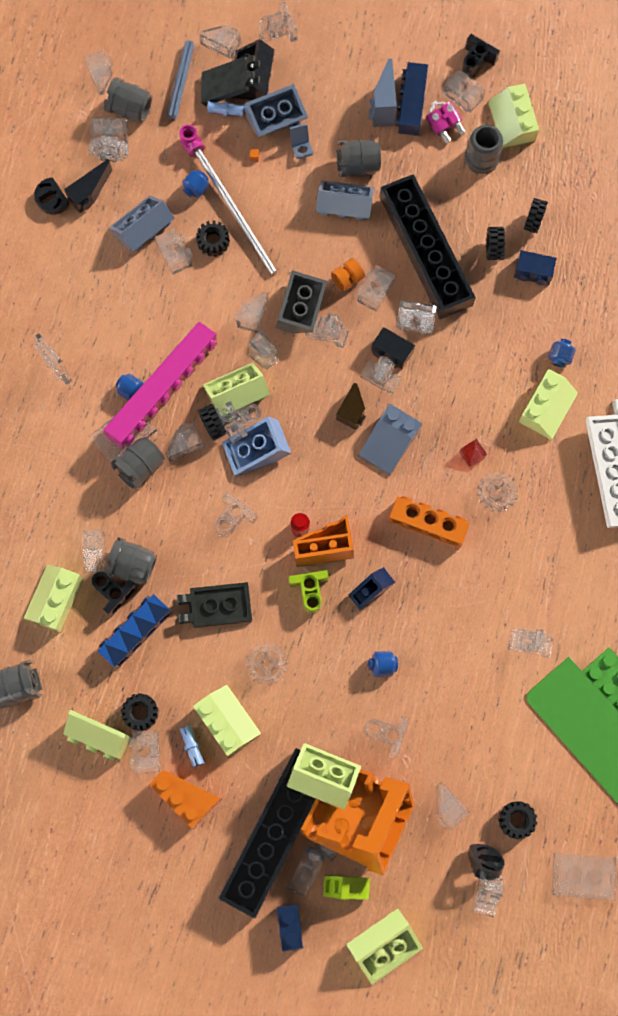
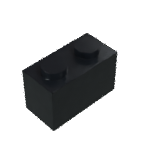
M383 327L372 343L371 352L377 358L387 360L391 366L399 367L403 370L414 352L415 345Z

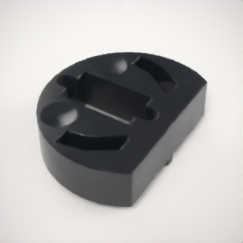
M53 177L44 179L37 185L34 198L38 207L44 213L56 215L64 212L69 207V201ZM50 195H56V197L46 202L45 204L41 203L42 200L46 199Z
M470 845L467 854L474 876L483 880L499 878L505 864L502 855L487 845Z

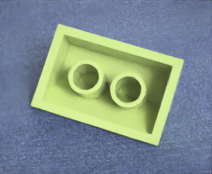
M525 84L507 87L488 100L495 127L501 132L503 137V148L536 141L539 127Z
M253 362L203 384V388L219 417L227 416L232 411L245 408L250 403L261 401L270 395L263 374Z
M548 369L522 414L519 423L552 440L578 392L565 377Z
M47 565L23 619L60 633L83 578L79 574L64 568Z
M227 685L209 694L193 706L228 757L261 734Z
M72 710L68 714L63 733L69 736L67 741L76 745L80 741L86 744L85 749L94 753L100 750L104 752L103 757L115 761V758L121 760L131 737Z
M304 743L287 787L345 810L361 766Z
M399 909L388 914L385 918L346 944L372 985L423 949Z

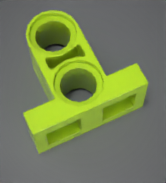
M327 570L289 576L290 588L301 586L304 608L310 614H315L321 609L322 600L319 583L328 582ZM308 580L315 583V586L311 589L304 586V583ZM315 599L318 602V606L311 608L307 602Z
M324 875V897L369 900L370 878Z

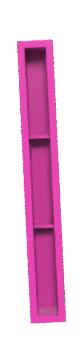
M198 322L103 429L105 437L122 450L126 446L131 445L135 439L134 436L145 429L147 421L157 415L162 404L165 405L169 401L174 390H179L182 386V381L192 375L194 367L197 364H201L208 351H212L216 347L217 334L201 322Z

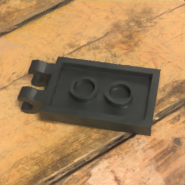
M254 55L248 58L245 56L203 71L201 103L207 106L208 101L219 102L248 92L249 86L258 85L260 77H255V72L250 70L260 68V61H255Z
M248 582L190 588V594L177 595V605L188 604L189 606L188 614H179V624L193 622V627L197 628L252 622Z

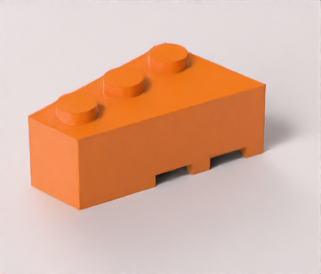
M348 515L343 516L342 519L334 523L326 524L325 527L317 531L314 530L293 540L296 567L353 559L354 548Z

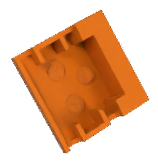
M360 769L345 810L316 799L301 831L308 839L367 866L368 871L384 875L415 806L410 784L385 777L382 782L374 777V773Z

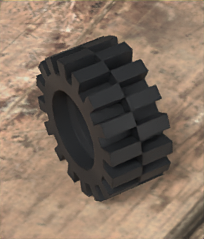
M537 198L533 199L524 230L538 233L548 204L547 201Z
M212 220V224L207 221L206 226L202 224L201 228H198V233H196L197 244L203 254L207 252V255L211 257L212 253L216 257L217 253L222 255L223 250L227 251L230 239L225 225L222 226L219 221L216 224V221ZM210 234H218L220 236V240L214 244L208 243L206 238Z
M488 227L486 233L487 260H503L505 255L504 227Z
M212 404L198 410L199 416L213 441L227 434Z
M142 693L133 694L130 698L126 699L125 703L123 702L121 717L130 728L143 731L151 728V725L156 723L155 720L158 718L159 710L156 702L148 695ZM139 704L145 705L148 711L146 717L142 720L135 719L132 714L133 708Z
M515 801L508 803L502 808L503 810L499 813L500 818L498 820L500 828L504 831L505 835L515 839H524L532 835L531 833L535 831V826L537 825V814L534 813L535 810L529 804ZM515 812H520L525 816V824L521 828L513 827L510 822L511 815Z

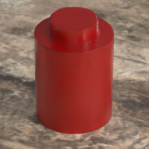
M297 513L291 518L290 524L293 535L301 537L308 534L310 520L307 515Z

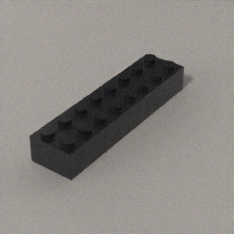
M414 174L381 186L379 198L439 319L472 307L476 297Z
M295 748L218 898L254 919L257 917L316 800L314 797L287 787L292 770L301 751Z

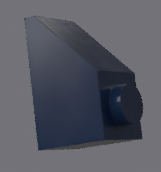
M383 567L371 573L348 595L358 609L361 610L386 592L396 582Z

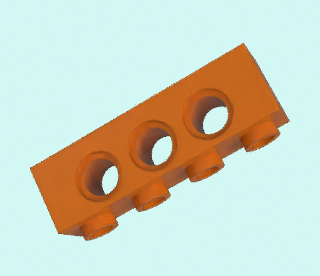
M397 496L388 521L461 548L470 525L463 517H452L444 510H433L429 505L414 503L412 499L406 496ZM412 510L416 513V517L411 518L406 512ZM425 518H433L434 524H427ZM443 524H450L452 530H444Z

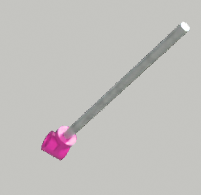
M188 124L182 126L179 131L181 146L186 149L191 157L197 156L270 274H276L277 270L202 153L205 146L197 135L196 128Z

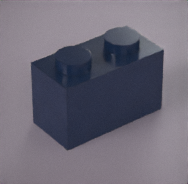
M521 250L517 259L514 278H518L521 281H533L539 285H550L557 258Z
M298 903L277 906L282 951L302 949L303 941Z

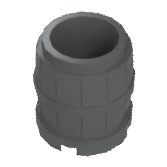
M114 77L107 89L109 95L108 100H104V111L111 114L114 113L126 120L138 123L140 121L144 122L152 104V95H150L149 91L138 85L124 82L123 79Z
M491 125L479 126L472 132L467 142L464 161L471 171L477 174H486L488 171L496 169L503 148L501 132Z
M362 139L354 141L338 140L337 145H340V150L336 152L337 170L342 172L339 174V177H348V175L364 176L376 174V172L380 171L381 149L379 142Z
M143 437L128 445L126 450L119 457H115L110 464L114 470L118 469V476L132 489L135 487V490L142 486V482L155 474V471L163 464L165 458L151 440Z
M117 537L107 559L109 560V566L105 565L104 573L111 576L115 575L127 582L132 581L139 585L147 584L157 555L153 551L142 547V545L126 542V539Z
M30 659L18 665L8 666L0 670V708L16 706L29 699L35 700L42 697V694L38 692L42 690L40 677L37 669L31 668L30 665L33 662Z

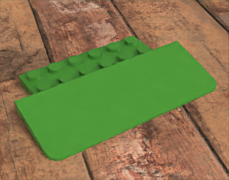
M609 647L584 670H581L570 657H567L528 692L527 702L618 804V656Z

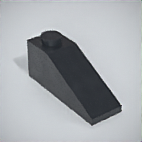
M108 159L64 189L68 200L79 213L88 210L95 203L110 176L112 167Z

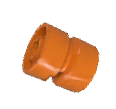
M351 258L343 263V267L339 266L333 270L331 277L335 285L342 292H345L353 286V283H358L364 279L365 273L361 265L354 258Z

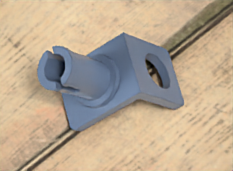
M299 121L289 125L291 145L296 159L312 156L313 150L309 143L307 124H300ZM300 148L308 149L305 153L298 152Z

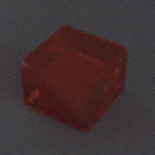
M477 439L463 446L459 451L469 468L485 459L487 455Z

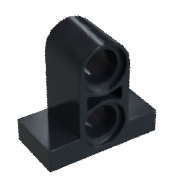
M470 34L466 41L465 49L469 52L463 61L462 74L467 78L474 77L486 61L494 66L498 61L500 50Z
M104 572L95 573L91 580L95 589L109 601L103 610L110 617L137 590L136 585L132 581H128L121 587ZM105 578V585L97 586L98 580ZM120 591L121 595L117 599H112V593Z

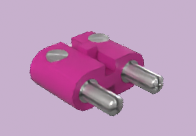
M434 101L432 103L426 120L437 136L441 135L446 144L451 141L446 133L447 129L455 126L460 135L466 132L460 123L462 118L451 101L448 103H437ZM435 105H443L441 108L432 111Z

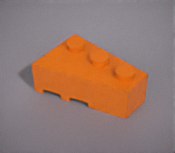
M162 770L148 784L192 829L222 800L165 770Z

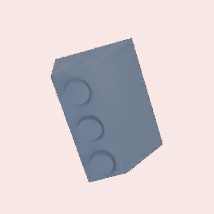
M294 84L249 101L244 106V112L249 124L258 137L308 118Z
M321 180L318 189L316 212H320L321 215L337 214L341 218L352 216L358 220L370 219L374 187Z
M148 196L112 224L109 230L127 249L136 251L143 246L145 241L154 238L159 230L168 227L175 218L163 200Z

